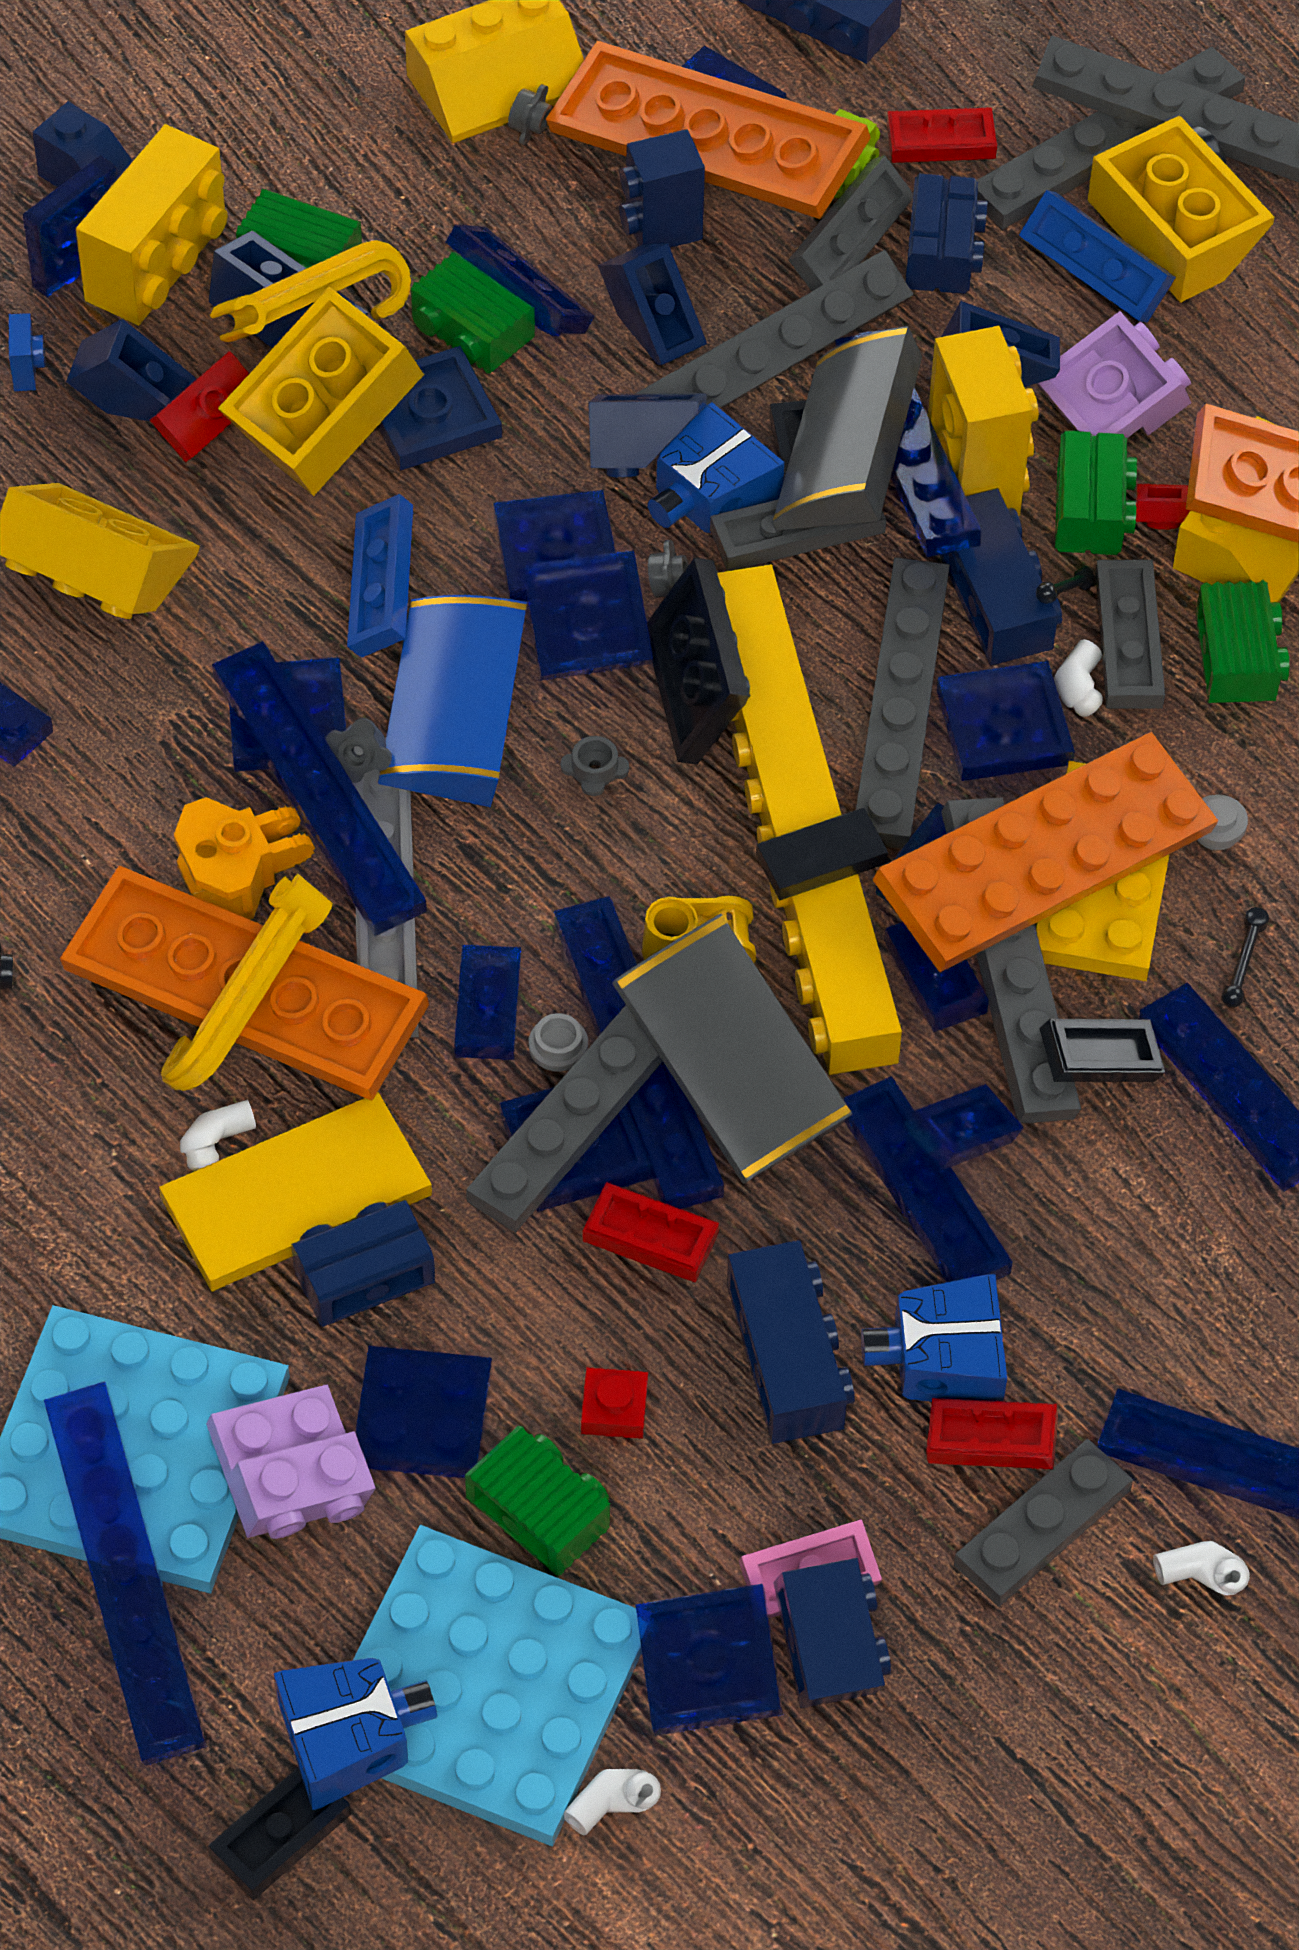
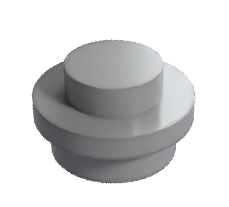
M1209 795L1202 798L1219 821L1211 833L1197 841L1204 847L1212 850H1225L1232 847L1241 840L1247 830L1248 815L1245 808L1237 800L1225 795Z
M562 1013L550 1014L542 1018L529 1035V1052L532 1059L539 1066L550 1071L570 1070L588 1049V1036L585 1029L576 1019Z

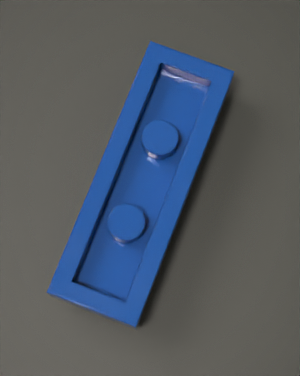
M1045 191L1019 234L1021 238L1141 322L1148 323L1176 278L1053 191Z
M401 494L356 513L347 647L360 658L406 639L413 504Z

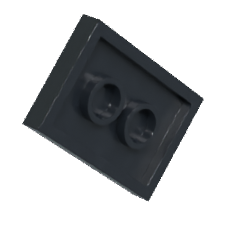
M693 558L643 629L677 761L698 765L712 745L719 740L722 732L739 710L747 703L750 697V685L748 678L744 674L737 648V636L732 630L725 604V591L720 585L715 563L713 560Z

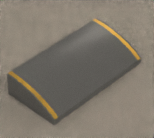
M908 326L886 329L857 337L837 346L818 359L772 521L775 530L879 521L922 360V354Z
M721 913L665 946L612 982L743 1185L832 1132L853 1115Z

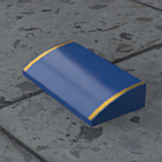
M442 595L411 599L406 624V639L403 640L386 734V748L392 754V761L387 769L380 771L378 784L491 807L499 780L527 602L477 595Z

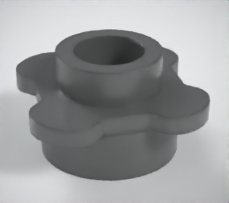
M541 84L536 93L523 88L513 102L508 117V127L521 132L519 143L522 145L528 144L533 132L542 134L548 125L546 118L552 110V105L545 103L548 86Z
M672 540L664 541V552L651 553L648 558L649 582L655 598L666 597L689 565L685 555H676Z
M359 718L347 727L345 731H331L325 739L326 750L329 753L335 754L341 765V776L348 782H360L365 773L374 769L383 771L391 764L392 754L386 748L385 737L369 719ZM355 746H359L362 748V755H358L354 752Z
M589 736L581 739L574 746L572 754L564 755L560 763L562 773L567 776H573L581 784L582 792L589 796L601 795L607 784L614 779H623L629 773L628 760L624 757H618L616 746L610 740L600 736ZM593 765L600 766L598 769L590 768Z

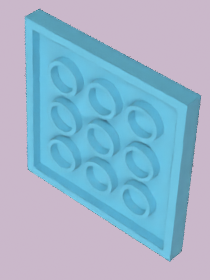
M52 1305L0 1436V1539L211 1594L239 1514L206 1423L213 1413L283 1396L290 1378L289 1365Z
M420 1525L353 1660L379 1659L391 1691L427 1680L435 1702L437 1718L404 1728L407 1739L408 1763L381 1779L553 1847L565 1821L564 1811L576 1798L654 1628L655 1615Z

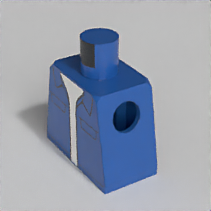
M711 402L660 453L657 459L656 488L659 494L648 501V510L653 519L664 528H669L686 516L705 533H711L710 516L778 500L784 480V461Z
M995 1274L981 1275L900 1293L897 1296L895 1327L866 1328L861 1330L863 1366L899 1364L902 1396L910 1400L932 1402V1398L1004 1401L1007 1371Z
M376 1658L289 1669L273 1673L277 1703L312 1810L322 1808L404 1767L408 1763L407 1739L404 1728L437 1718L435 1702L427 1680L391 1691L381 1661Z

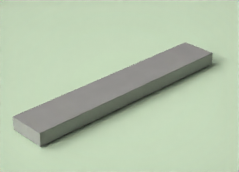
M354 747V752L356 754H363V750L361 747ZM374 769L365 773L360 782L352 783L357 965L417 989L411 791L378 784L380 770ZM418 1025L410 1038L419 1037Z

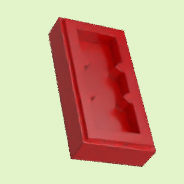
M992 107L888 111L887 113L891 163L996 159L997 141Z
M228 351L152 417L150 422L183 461L187 462L232 423L218 408L250 373L234 354Z
M606 1182L583 1229V1242L696 1283L719 1234V1223Z
M932 1398L926 1449L928 1463L1053 1469L1058 1424L1057 1404Z

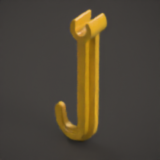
M378 240L364 242L250 295L220 303L213 308L210 317L216 318L231 314L235 320V327L232 331L220 335V340L225 342L236 341L257 334L263 330L266 324L315 302L329 286L337 292L381 272L390 279L391 293L371 309V316L379 320L394 314L404 306L410 294V270L400 252L389 243Z
M299 874L295 875L292 882L285 876L275 886L269 897V904L274 907V910L201 1023L193 1041L184 1035L172 1049L161 1071L163 1082L171 1089L191 1090L204 1083L213 1075L230 1051L302 934L315 930L328 916L333 903Z

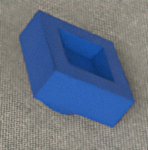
M31 313L9 314V361L14 391L36 390V368H45L46 366L44 336L33 334Z

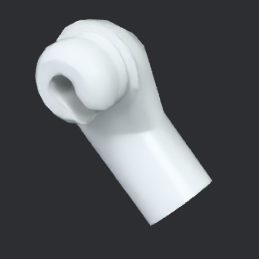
M1085 639L1077 643L1054 677V686L1063 703L1068 708L1074 707L1075 712L1081 717L1092 715L1101 706L1103 701L1102 694L1093 688L1095 682L1090 676L1092 670L1101 660L1102 653L1097 645Z
M241 1101L199 1115L180 1140V1152L186 1154L189 1169L197 1171L219 1161V1155L215 1150L214 1144L220 1139L256 1129L249 1101Z
M1203 1541L1153 1555L1154 1569L1161 1585L1193 1578L1218 1593L1234 1595L1242 1591L1248 1585L1250 1579L1249 1570L1245 1562L1239 1556L1213 1541Z
M605 1769L597 1774L566 1808L564 1819L575 1831L582 1835H587L606 1813L642 1812L654 1806L660 1798V1783L655 1776L644 1770Z

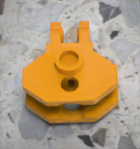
M207 797L184 805L174 832V842L180 852L177 859V868L190 894L249 920L253 919L264 888L275 885L274 874L292 868L296 864L300 865L314 854L313 850L315 847L309 835L306 836V834L301 835L299 833L290 838L287 837V835L293 834L301 826V819L296 809H292L291 806H285L284 808L279 807L278 810H271L254 816L250 807L238 811Z

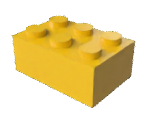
M164 124L76 227L83 291L86 302L138 326L152 309L156 310L162 306L172 285L182 274H187L191 271L201 250L211 239L218 238L225 228L228 213L224 205V175L221 171L220 148Z
M1000 326L935 338L925 448L946 501L998 488L1007 508H1014L1018 516H1020L1023 493L1028 492L1030 488L1026 467L1027 458L1034 455L1031 424L1038 420L1039 413L1033 389H1025L1022 383V370L1018 351L1015 346H1007Z

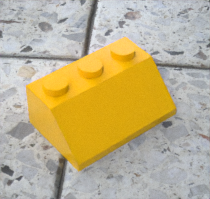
M488 0L405 31L407 76L452 144L507 124L513 102L523 88L536 93L541 84L548 86L545 103L555 106L584 61L569 13L560 0Z
M1180 115L1093 157L1088 201L1125 242L1176 277L1168 290L1180 303L1224 282L1274 223V216Z
M329 286L218 409L277 467L315 496L424 376V373L401 342Z
M1256 416V419H1259V420H1262V421H1266V422L1272 423V422H1270V421H1268V420H1265V419H1263V418H1261V417H1259V416ZM1190 511L1179 527L1173 569L1203 583L1208 582L1211 585L1216 582L1225 584L1230 581L1235 584L1242 581L1246 584L1251 580L1255 583L1264 580L1268 583L1270 602H1280L1299 575V543Z
M60 483L9 487L0 512V556L6 558V567L29 576H36L37 573L54 579L52 587L56 590L74 597H84L87 594L102 601L100 608L103 611L124 619H132L133 614L156 611L196 558L200 545Z

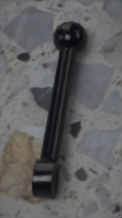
M1083 566L1074 572V577L1056 584L1042 582L1036 589V597L1041 603L1050 604L1056 600L1058 594L1076 587L1088 590L1096 585L1095 575L1088 566Z
M1259 907L1251 908L1246 913L1244 924L1247 928V933L1231 984L1226 986L1221 993L1223 1003L1230 1008H1236L1244 1001L1245 995L1242 985L1259 932L1264 931L1268 925L1269 915L1264 909Z

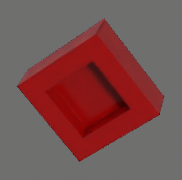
M1137 484L1136 522H1147L1148 527L1159 530L1178 528L1191 511L1186 509L1188 485Z
M586 1367L581 1434L643 1439L648 1372Z

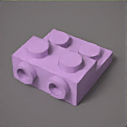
M1121 311L1060 356V371L1056 378L1037 383L1039 389L1075 431L1091 432L1092 436H1096L1098 433L1124 434L1125 438H1128L1140 428L1148 436L1191 404L1185 390L1191 384V381L1181 366L1172 357L1164 362L1155 352L1160 346L1149 329L1142 322L1133 326Z
M328 1384L213 1413L206 1423L247 1538L269 1533L272 1539L283 1538L303 1529L306 1526V1522L325 1517L328 1518L330 1523L346 1521L364 1511L365 1504L376 1489L355 1431L345 1433Z

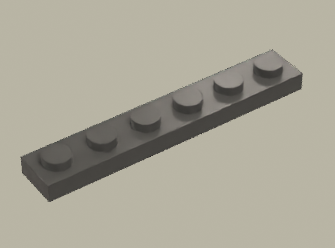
M1051 35L1032 88L1147 129H1152L1180 115L1189 126H1199L1210 131L1216 137L1226 157L1299 182V123Z
M1213 47L1206 49L1162 74L1229 99L1243 92L1246 78ZM1097 111L976 180L979 182L977 200L988 201L987 216L1003 230L1033 213L1046 190L1056 192L1062 196L1090 180L1094 156L1150 129Z
M883 250L635 394L707 393V405L712 402L718 408L723 409L906 302L913 296V293L887 251Z
M894 557L856 810L865 808L885 847L909 850L950 564Z
M1003 798L948 800L941 812L946 833L948 834L1004 806ZM1035 924L976 954L1018 1124L1074 1120L1081 1110L1075 1082H1054L1039 1029L1049 1019H1058Z
M627 1005L466 1189V1199L469 1204L516 1233L663 1062Z

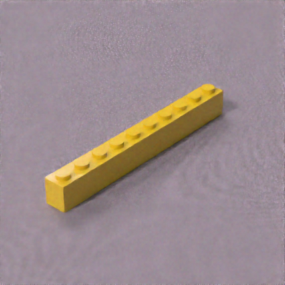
M772 564L717 573L720 585L725 591V604L732 630L737 636V648L744 674L748 678L750 685V697L747 703L732 719L737 729V733L732 735V744L737 767H747L750 778L744 782L748 810L750 814L759 813L762 826L757 827L758 843L841 815ZM858 874L780 901L770 884L773 904L775 908L784 907L788 920L782 922L783 940L787 955H797L800 969L795 970L798 998L801 1005L810 1004L814 1017L808 1020L809 1038L813 1053H823L829 1075L898 1064L902 1030Z

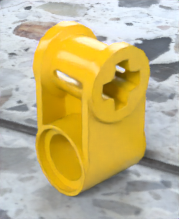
M721 896L717 898L665 897L658 899L650 905L646 912L642 943L644 960L721 913L753 963H755L757 959L756 949L749 941L748 927L754 918L752 904L748 900L737 896ZM727 913L732 914L731 920H727ZM667 933H668V934H674V935H676V936L671 937V936H665V935H663V934H667Z

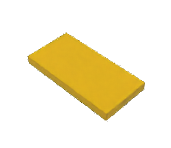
M377 1092L373 1101L363 1098L159 1186L161 1200L211 1292L292 1257L291 1244L298 1242L300 1237L312 1227L328 1224L334 1228L356 1219L361 1210L378 1202H385L390 1206L405 1200L408 1205H411L431 1196L432 1184L379 1092Z

